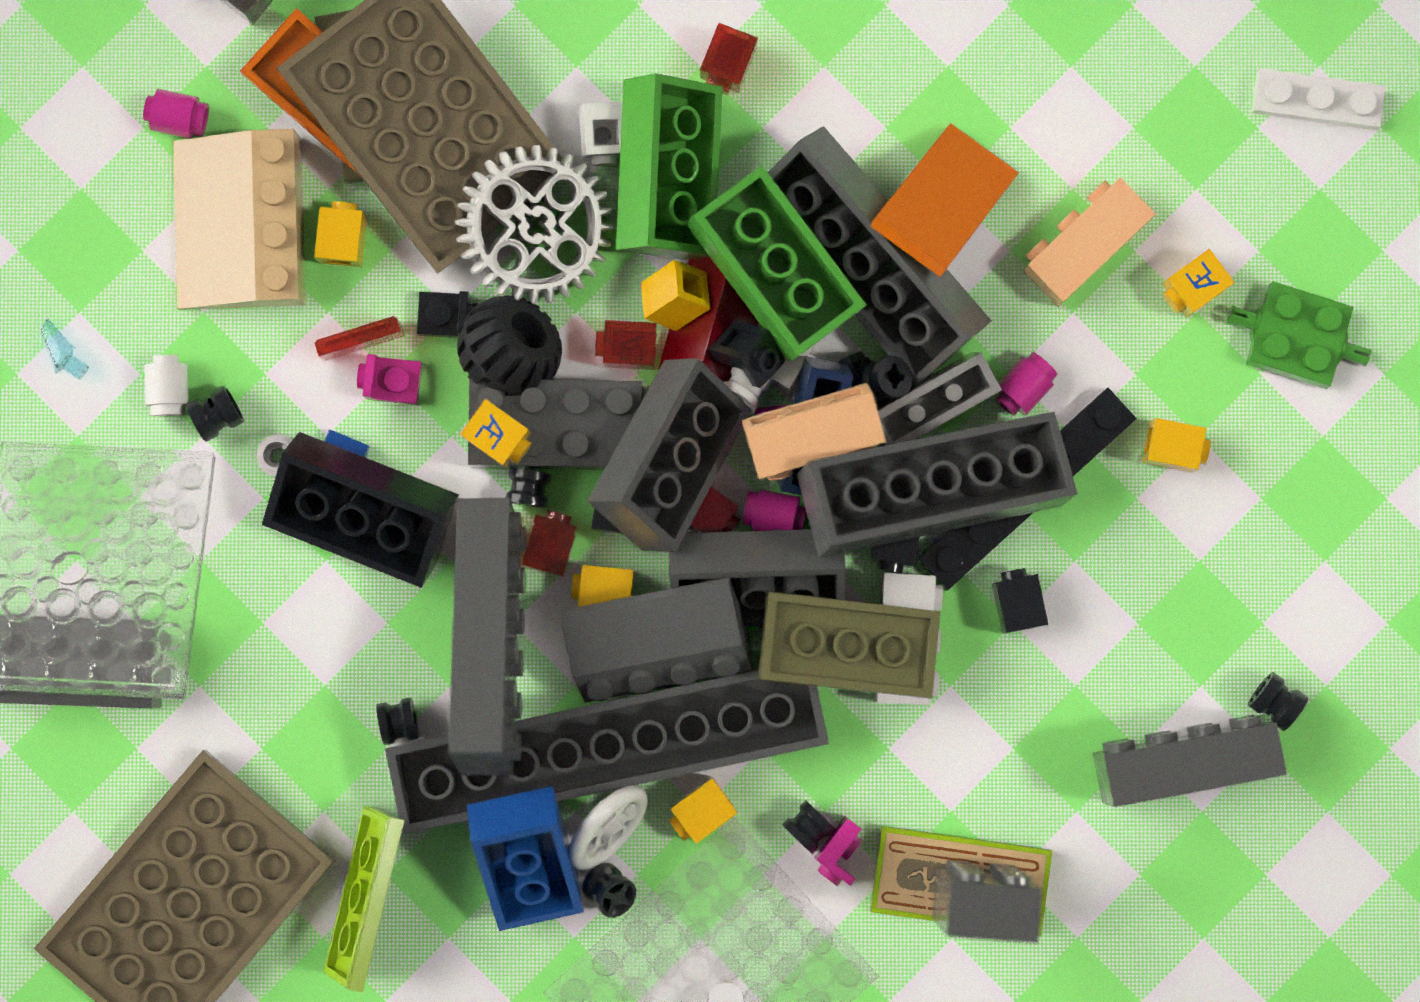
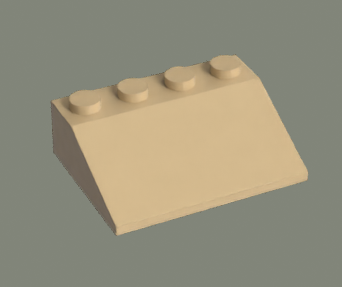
M295 129L247 130L173 141L177 309L305 306L301 137Z

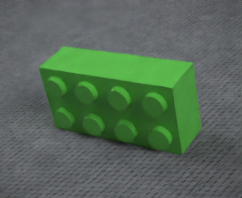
M658 73L624 79L616 250L678 260L710 257L686 224L694 214L718 197L722 86Z
M762 165L694 214L686 224L761 326L769 329L780 351L789 363L866 306L851 283Z

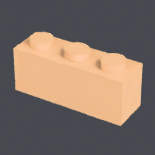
M1121 177L1112 185L1106 180L1101 183L1087 197L1092 204L1081 215L1074 209L1056 226L1062 232L1050 244L1045 239H1042L1026 255L1031 262L1023 271L1057 307L1069 298L1156 215Z
M867 383L741 420L758 478L767 477L769 481L780 480L792 475V469L805 466L808 461L876 448L877 444L886 442L873 393Z

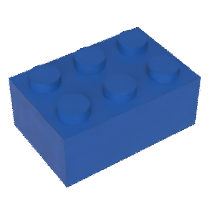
M553 786L467 805L471 845L499 931L584 913L577 869L572 866L568 853L570 844Z

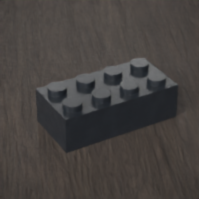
M298 432L282 452L262 525L422 588L437 564L459 494Z

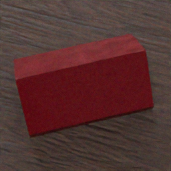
M710 257L689 259L687 265L707 272L710 309L677 331L669 329L658 370L664 360L699 358L722 382H726L732 377L730 370L733 366L716 362L708 348L735 320L758 326L759 322Z

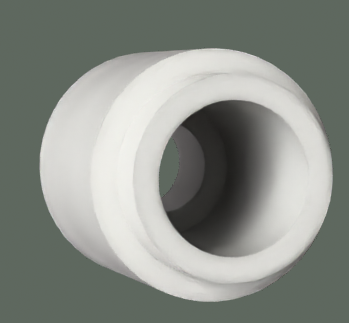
M179 355L153 356V363L144 365L146 406H150V416L185 415V405L189 403L188 364L179 363Z

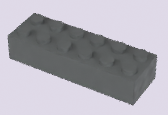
M824 126L800 139L768 171V174L865 302L866 306L854 314V316L889 356L895 355L900 357L908 364L912 374V383L915 387L939 369L992 321L948 269L939 277L870 227L872 221L888 200Z
M1055 411L808 461L797 473L818 558L1063 506L1078 494Z
M457 498L448 754L460 775H513V762L521 760V736L516 735L515 719L522 718L523 702L522 693L517 692L516 676H523L524 657L523 651L518 650L517 635H524L525 614L524 609H520L518 593H525L526 572L525 568L521 567L519 552L527 551L526 527H522L521 513L514 511L510 498Z

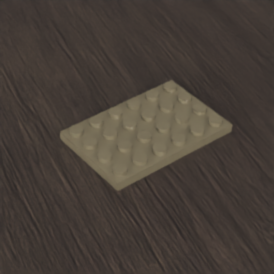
M364 0L276 68L436 274L440 273L466 250L471 248L469 243L457 242V237L467 234V227L455 225V220L467 218V212L457 207L458 203H470L472 199L463 191L464 186L476 189L479 186L472 174L479 172L487 176L489 172L484 164L487 160L494 162L498 167L501 166L499 153L503 151L507 152L511 160H515L516 147L522 146L526 156L531 157L533 145H540L543 158H546L550 148H555L442 0ZM558 152L557 161L560 162L563 157ZM528 170L511 175L510 178L519 183L532 195L551 173ZM503 184L494 188L491 196L493 204L499 209L508 207L512 201L511 190ZM483 208L481 232L484 238L500 226L501 223Z
M202 750L34 949L95 1002H216L336 860L210 752Z

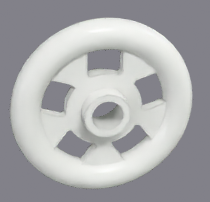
M637 785L622 787L604 798L586 816L573 835L568 849L570 861L574 868L587 870L596 867L610 858L625 844L640 824L647 808L648 798L643 788Z

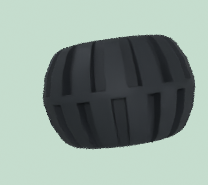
M509 295L490 298L474 307L468 313L459 330L457 342L459 362L463 371L468 372L469 375L467 377L476 384L482 380L486 383L484 388L489 387L498 391L505 390V396H521L526 389L531 387L537 388L541 380H553L558 371L562 355V342L556 325L551 324L550 321L552 319L545 311L542 313L538 305L532 304L525 298L521 297L519 301L515 300L514 296Z

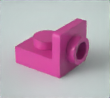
M367 354L366 364L360 363L358 367L357 389H363V397L367 400L418 405L423 363L421 361L382 358L377 355Z
M844 816L835 828L836 831L829 836L814 856L821 863L817 871L836 886L842 880L851 886L856 880L853 875L838 865L837 861L840 857L848 860L862 841L857 836L861 828Z

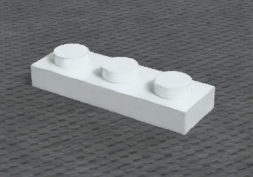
M1259 68L1256 72L1251 113L1378 130L1381 127L1386 86Z

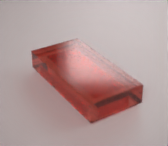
M392 316L318 339L314 343L318 356L323 361H327L404 337L405 333L401 321L397 317Z

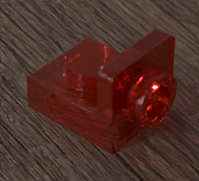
M547 509L545 517L535 514L534 526L522 565L564 577L578 531L577 526L570 525L571 516Z

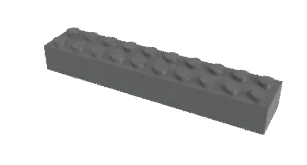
M759 670L517 720L515 721L516 735L521 736V760L513 762V775H460L448 754L449 735L386 748L385 752L398 816L404 820L402 834L468 821L467 805L550 786H553L558 802L615 790L628 785L648 783L827 745L829 741L817 686L758 680Z

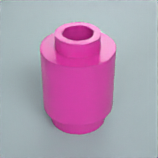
M157 89L154 96H147L143 110V120L149 121L151 131L189 139L193 135L201 137L204 135L209 116V104L200 102L199 97L163 89Z
M1032 352L1027 359L1022 357L998 383L1002 390L998 392L999 395L995 400L1012 416H1015L1018 412L1027 416L1054 386L1052 381L1058 374L1046 360Z
M760 489L759 493L749 491L742 524L752 526V531H771L775 529L803 530L807 512L804 506H800L801 497Z

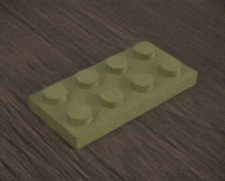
M768 592L766 594L758 680L932 698L941 611Z

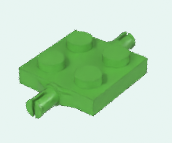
M1274 281L1269 284L1264 303L1257 313L1233 305L1227 319V323L1251 329V347L1246 364L1326 390L1331 387L1336 367L1342 359L1366 366L1372 352L1370 348L1367 349L1348 343L1347 329L1353 312V306Z

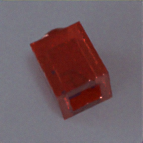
M718 22L700 68V78L706 80L707 84L722 86V94L728 95L730 90L740 93L758 47V37Z
M605 320L604 331H596L595 356L603 357V365L608 368L655 370L657 323Z

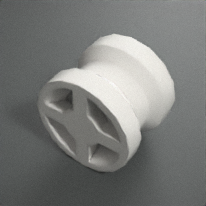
M732 367L730 370L732 377L729 381L723 383L751 409L750 413H754L760 404L758 397L761 393L767 392L772 381L769 379L761 388L754 387L743 369Z

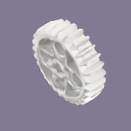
M533 145L531 157L526 156L522 146L516 147L515 160H511L507 152L503 151L499 153L501 166L498 167L494 162L487 160L484 163L489 172L487 176L479 172L472 174L475 181L479 184L477 189L464 186L463 191L472 199L470 203L457 204L458 208L467 212V218L455 220V225L467 227V234L457 237L456 240L457 242L470 244L471 248L466 250L461 256L463 259L475 257L478 261L470 269L472 274H477L483 270L487 272L482 281L484 286L491 285L495 280L499 282L496 289L497 295H504L510 287L513 288L512 296L517 301L521 299L523 291L527 292L528 301L532 304L537 303L538 292H542L545 301L551 303L554 301L553 290L557 289L563 297H569L570 293L567 284L571 282L575 287L582 289L584 284L580 275L584 273L595 277L597 274L590 266V263L592 261L605 262L606 259L597 250L598 247H610L612 245L607 239L601 238L602 231L614 229V225L602 222V216L611 213L612 208L599 206L598 201L605 198L607 192H593L592 187L599 181V178L597 176L587 179L582 177L588 167L585 163L579 164L574 169L570 167L574 157L572 154H566L559 162L557 161V148H550L546 158H543L540 145ZM528 170L551 173L532 195L519 183L511 179L510 176ZM558 180H564L571 186V197L564 204L557 203L552 196V187ZM501 184L507 186L512 193V201L505 209L497 208L491 199L494 188ZM542 200L546 207L560 212L555 217L549 209L543 206L530 205L527 207L523 202L538 203ZM581 201L584 204L587 215V235L585 241L565 224V221L580 205ZM483 208L505 226L489 245L488 249H486L481 232ZM524 215L530 217L541 216L542 219L539 225L543 228L542 231L545 235L537 232L528 234L527 230L530 225ZM511 217L516 220L515 224L510 220ZM554 226L559 230L558 232L553 229ZM514 232V233L516 234V236H517L520 240H522L523 242H525V243H531V244H540V243H542V244H544L546 247H545V248H542V247H538V246H532V247L529 248V250H527V248L523 245V243H521V242H519V241H517V240H515V239H508V238H509V237L512 235V233ZM569 240L576 246L577 254L574 261L564 265L558 259L557 249L562 242ZM510 245L516 250L517 262L511 269L504 270L498 265L497 254L502 247ZM537 255L559 271V273L541 279L518 277Z

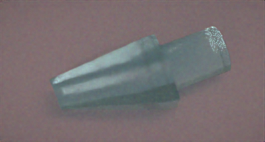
M47 318L40 328V335L55 373L58 374L64 369L80 380L88 371L89 366L74 356L75 347L68 342Z

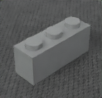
M971 352L933 373L916 387L912 385L909 392L903 397L891 399L886 403L877 405L878 415L886 442L878 444L879 447L915 440L1000 392L1002 389L982 352Z

